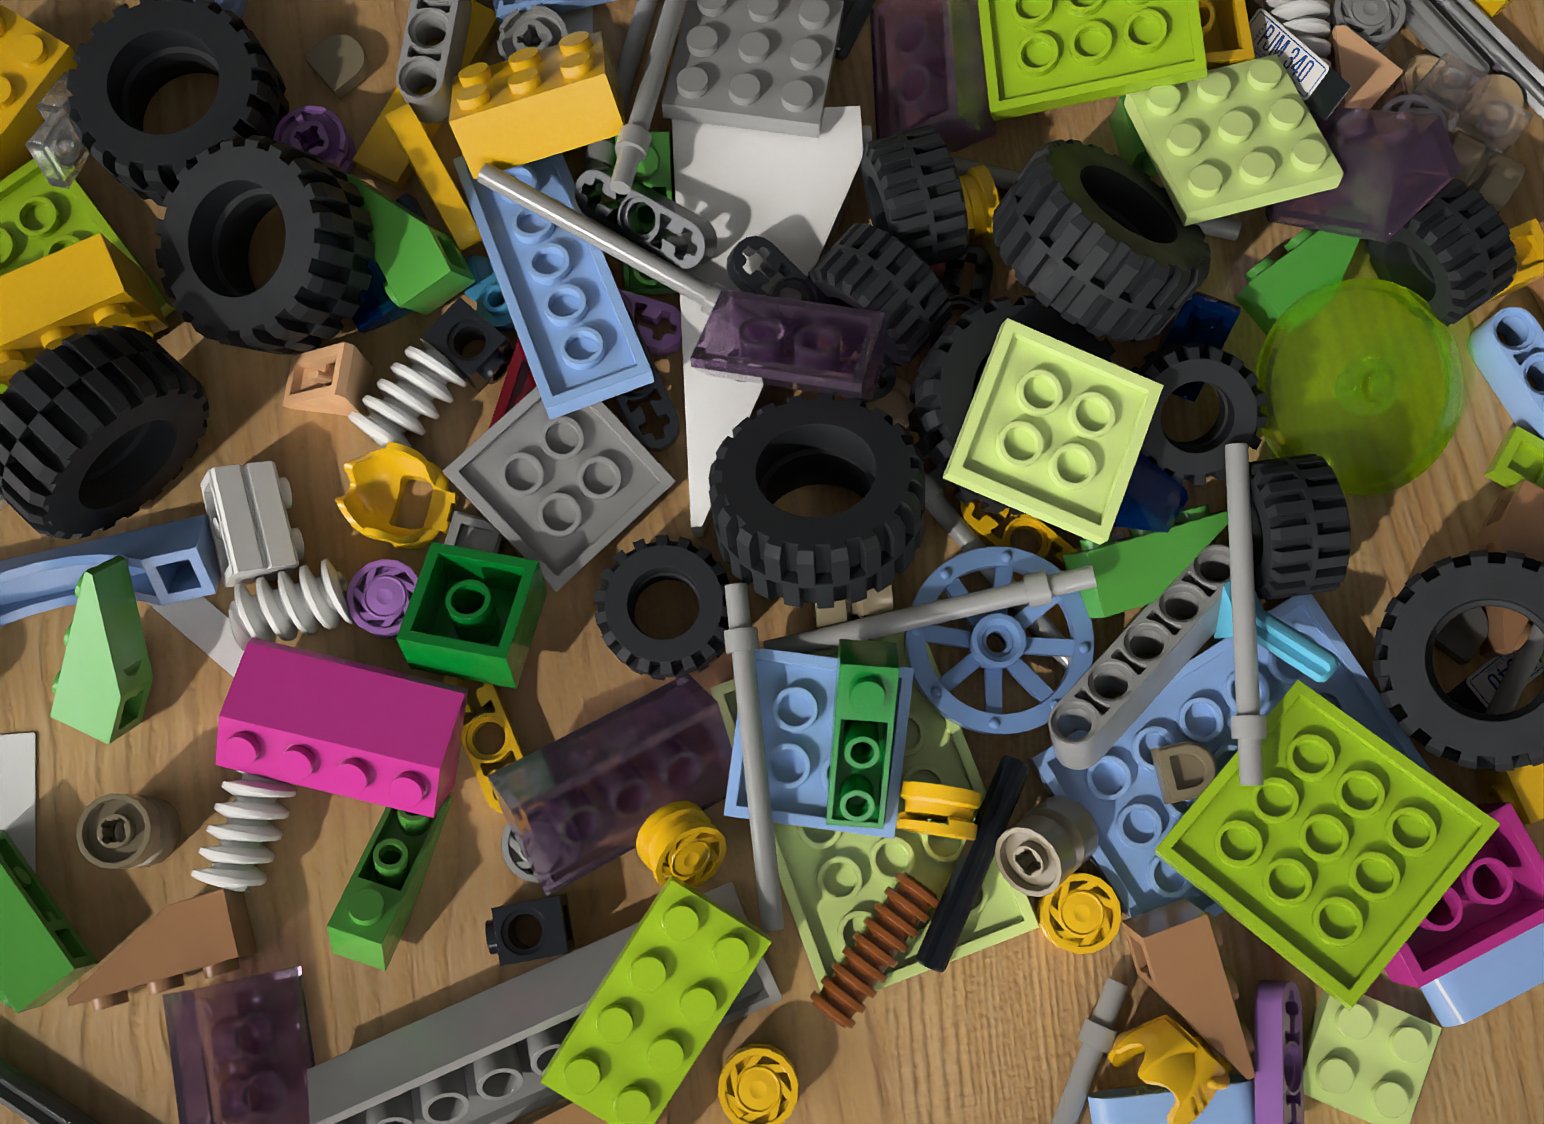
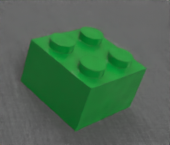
M431 542L396 637L410 669L517 689L547 596L539 562Z

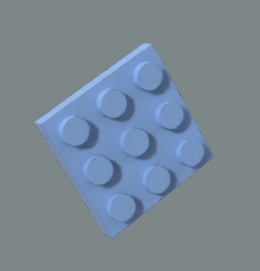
M764 648L754 652L773 823L894 839L914 668L899 666L883 829L826 825L838 658ZM737 713L723 816L749 819L739 717Z

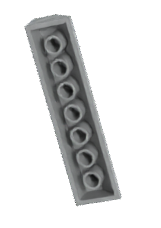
M732 881L704 893L710 899L751 924ZM640 922L307 1069L310 1124H507L565 1098L540 1083L541 1075ZM765 954L716 1029L783 999Z

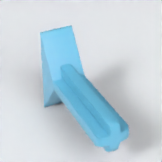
M1231 579L1223 585L1213 643L1233 636ZM1255 592L1257 644L1313 680L1326 682L1333 675L1339 664L1338 656L1265 611Z

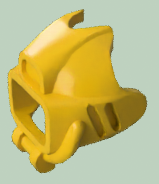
M387 442L385 448L372 451L344 464L345 472L350 481V489L345 495L335 498V502L350 525L363 535L372 539L391 542L396 548L417 550L430 544L439 532L448 533L453 506L457 505L460 495L450 492L449 481L442 469L434 462L427 461L417 450L400 443ZM409 480L431 483L433 487L428 514L424 526L419 529H407L396 526L405 487Z
M1167 1013L1117 1035L1110 1054H1108V1059L1114 1067H1122L1145 1052L1144 1060L1137 1074L1145 1083L1166 1087L1173 1093L1175 1103L1167 1116L1169 1124H1190L1206 1109L1217 1090H1223L1230 1085L1228 1074L1231 1071V1065L1223 1057H1217L1209 1049L1210 1045L1201 1036L1192 1037Z

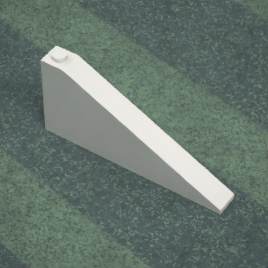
M860 106L826 107L819 138L672 119L675 201L708 220L715 229L718 241L717 249L712 259L704 264L682 270L711 286L715 282L735 292L734 298L766 315L728 276L726 267L727 257L732 249L746 237H764L772 242L803 274L809 275L808 272L830 249L861 177L864 145L872 141L871 125L862 126ZM692 232L681 235L677 234V236L688 242V253L697 250V246L691 242ZM742 252L747 259L746 264L743 266L744 270L749 274L756 270L762 272L759 267L763 261L761 255L755 253L748 257ZM777 272L771 279L768 278L770 281L762 289L768 294L771 287L784 277ZM790 287L784 288L780 292L779 303L783 311L792 316L801 315L806 304L802 293ZM680 294L690 521L693 537H704L713 518L708 478L710 466L716 460V451L727 436L733 438L732 430L746 417H749L751 420L757 417V411L761 408L790 338L772 320H770L767 329L760 338L726 318H723L721 321L712 318L701 311L702 305Z

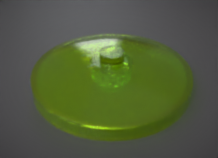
M1356 278L1335 282L1319 287L1296 300L1283 312L1269 331L1261 348L1255 370V375L1259 379L1256 386L1259 390L1265 392L1267 404L1261 406V412L1268 416L1266 428H1261L1272 452L1277 458L1305 454L1322 456L1328 465L1332 467L1344 495L1386 493L1398 489L1422 475L1433 465L1448 445L1459 420L1463 401L1462 363L1457 345L1448 326L1443 319L1438 320L1428 302L1418 294L1399 284L1382 279Z

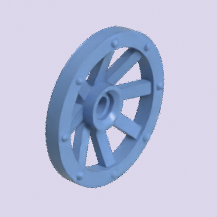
M997 546L978 548L959 554L937 568L920 587L910 607L936 601L943 590H945L949 598L968 594L959 578L975 571L995 569L992 588L1011 584L1013 571L1023 575L1046 570L1047 575L1062 571L1044 558L1021 549ZM1079 591L1052 597L1053 603L1033 608L1029 604L1015 617L1007 615L1008 608L991 611L986 617L983 613L964 617L971 628L970 631L938 625L904 631L905 657L908 668H914L913 681L919 692L944 718L962 728L977 733L1012 735L1046 724L1054 706L1088 671L1093 661V625ZM1058 603L1066 618L1070 639L1025 637L1024 630ZM993 635L1000 639L1002 642L1001 652H993L987 647V636ZM926 642L968 649L969 654L938 679L929 661ZM1022 655L1069 657L1064 676L1054 691L1020 658ZM979 667L984 669V712L964 704L950 693L952 689ZM1003 669L1039 703L1037 706L1018 713L1002 714Z

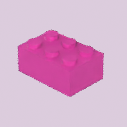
M1510 802L1480 803L1475 805L1499 822L1500 825L1384 968L1391 982L1420 988L1544 922V861Z

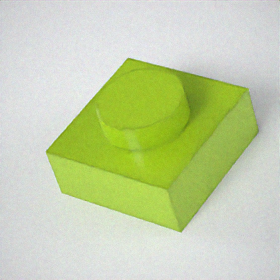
M1519 426L1507 431L1484 476L1505 488L1526 479L1544 489V440Z

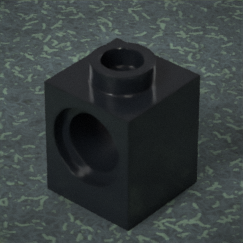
M461 297L423 334L426 341L455 365L464 378L479 392L488 383L495 384L505 376L514 353L507 338ZM473 340L486 341L483 351L477 356H462V351L469 342Z
M567 893L491 908L493 919L487 920L485 923L489 952L491 955L498 954L500 966L567 954L576 949ZM523 914L533 915L541 924L542 935L535 946L523 944L516 936V922Z

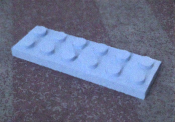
M562 153L503 170L586 216L576 203L574 194L575 184ZM464 156L454 158L455 168L549 419L552 420L653 383L652 370L603 251L479 183L477 179H473Z

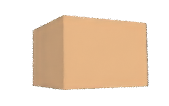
M1346 25L1335 26L1326 39L1330 42L1331 53L1325 59L1330 61L1331 68L1351 85L1350 90L1326 120L1329 146L1340 145L1403 73L1400 67Z
M347 342L293 355L291 357L282 406L295 410L347 416L351 411L366 415L367 408L362 398L370 393L374 367L355 345Z

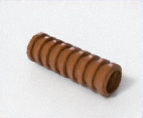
M897 872L894 878L898 882L894 888L888 886L885 889L884 893L887 895V898L883 904L879 901L875 903L873 907L877 912L873 918L866 916L863 920V923L867 925L862 933L856 931L852 937L856 942L851 948L847 945L842 950V953L845 955L841 963L835 960L831 965L832 969L835 970L832 976L828 977L825 975L821 980V983L824 985L820 992L814 990L810 995V998L813 1000L812 1004L843 1028L846 1026L851 1029L856 1022L852 1017L857 1011L860 1013L865 1011L866 1006L863 1002L866 997L874 998L877 994V991L874 989L878 981L884 983L888 978L884 973L888 966L895 968L898 964V961L895 959L899 951L905 953L909 948L905 944L909 936L911 935L913 938H916L919 934V931L916 929L920 921L926 923L930 918L926 914L930 906L937 908L940 904L934 892L906 872L904 874Z

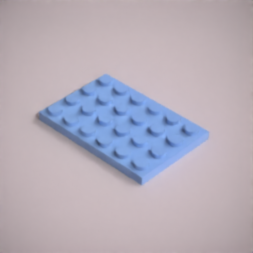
M1312 594L1289 597L1267 611L1337 655L1339 664L1333 675L1326 682H1317L1257 644L1260 715H1268L1293 684L1300 680L1434 776L1409 737L1397 725L1398 722L1391 711L1386 709L1380 694ZM1233 636L1218 641L1191 658L1101 760L1092 767L1076 770L1062 765L1055 756L1053 745L1028 760L1051 797H1068L1080 803L1091 814L1097 826L1099 841L1096 851L1090 859L1104 881L1114 890L1120 901V906L1128 919L1184 898L1205 913L1209 912L1213 917L1225 911L1155 855V848L1198 798L1171 804L1163 803L1150 749L1181 742L1198 743L1207 748L1213 755L1217 764V775L1238 751V739H1232L1231 716H1237ZM1075 730L1066 737L1069 739H1079L1087 735L1088 732Z

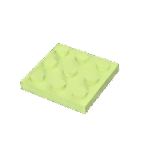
M1277 54L1207 70L1208 78L1174 85L1154 86L1150 90L1126 94L1124 106L1183 226L1338 188L1344 175L1343 170Z
M1007 318L999 329L942 478L1100 545L1109 539L1164 385Z

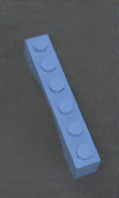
M207 514L1 560L0 626L30 615L77 604L78 598L75 596V588L84 571L118 555L127 558L136 601L163 606L215 594L220 582L221 572Z

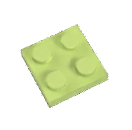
M1323 989L1303 1045L1304 1095L1371 1124H1410L1442 1028L1364 994L1354 1007L1348 1010Z

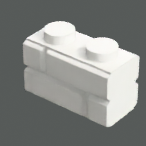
M264 461L247 463L243 466L237 464L208 469L200 486L224 587H234L235 584L241 582L244 585L256 582L257 578L262 576L267 581L278 580V572L284 570L290 576L299 566V560L304 557V542L300 530L290 527L286 509H290L292 505L291 488L286 477H278L275 462Z

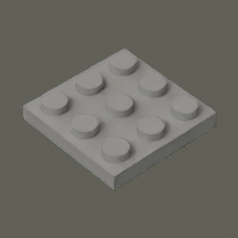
M687 0L662 100L663 118L819 138L843 20L844 1Z
M537 386L443 470V473L523 558L539 562L543 579L555 592L676 482L602 401L550 420Z

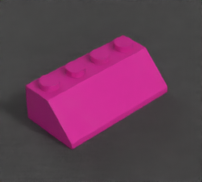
M252 637L247 642L219 714L215 765L434 818L455 785L468 688Z

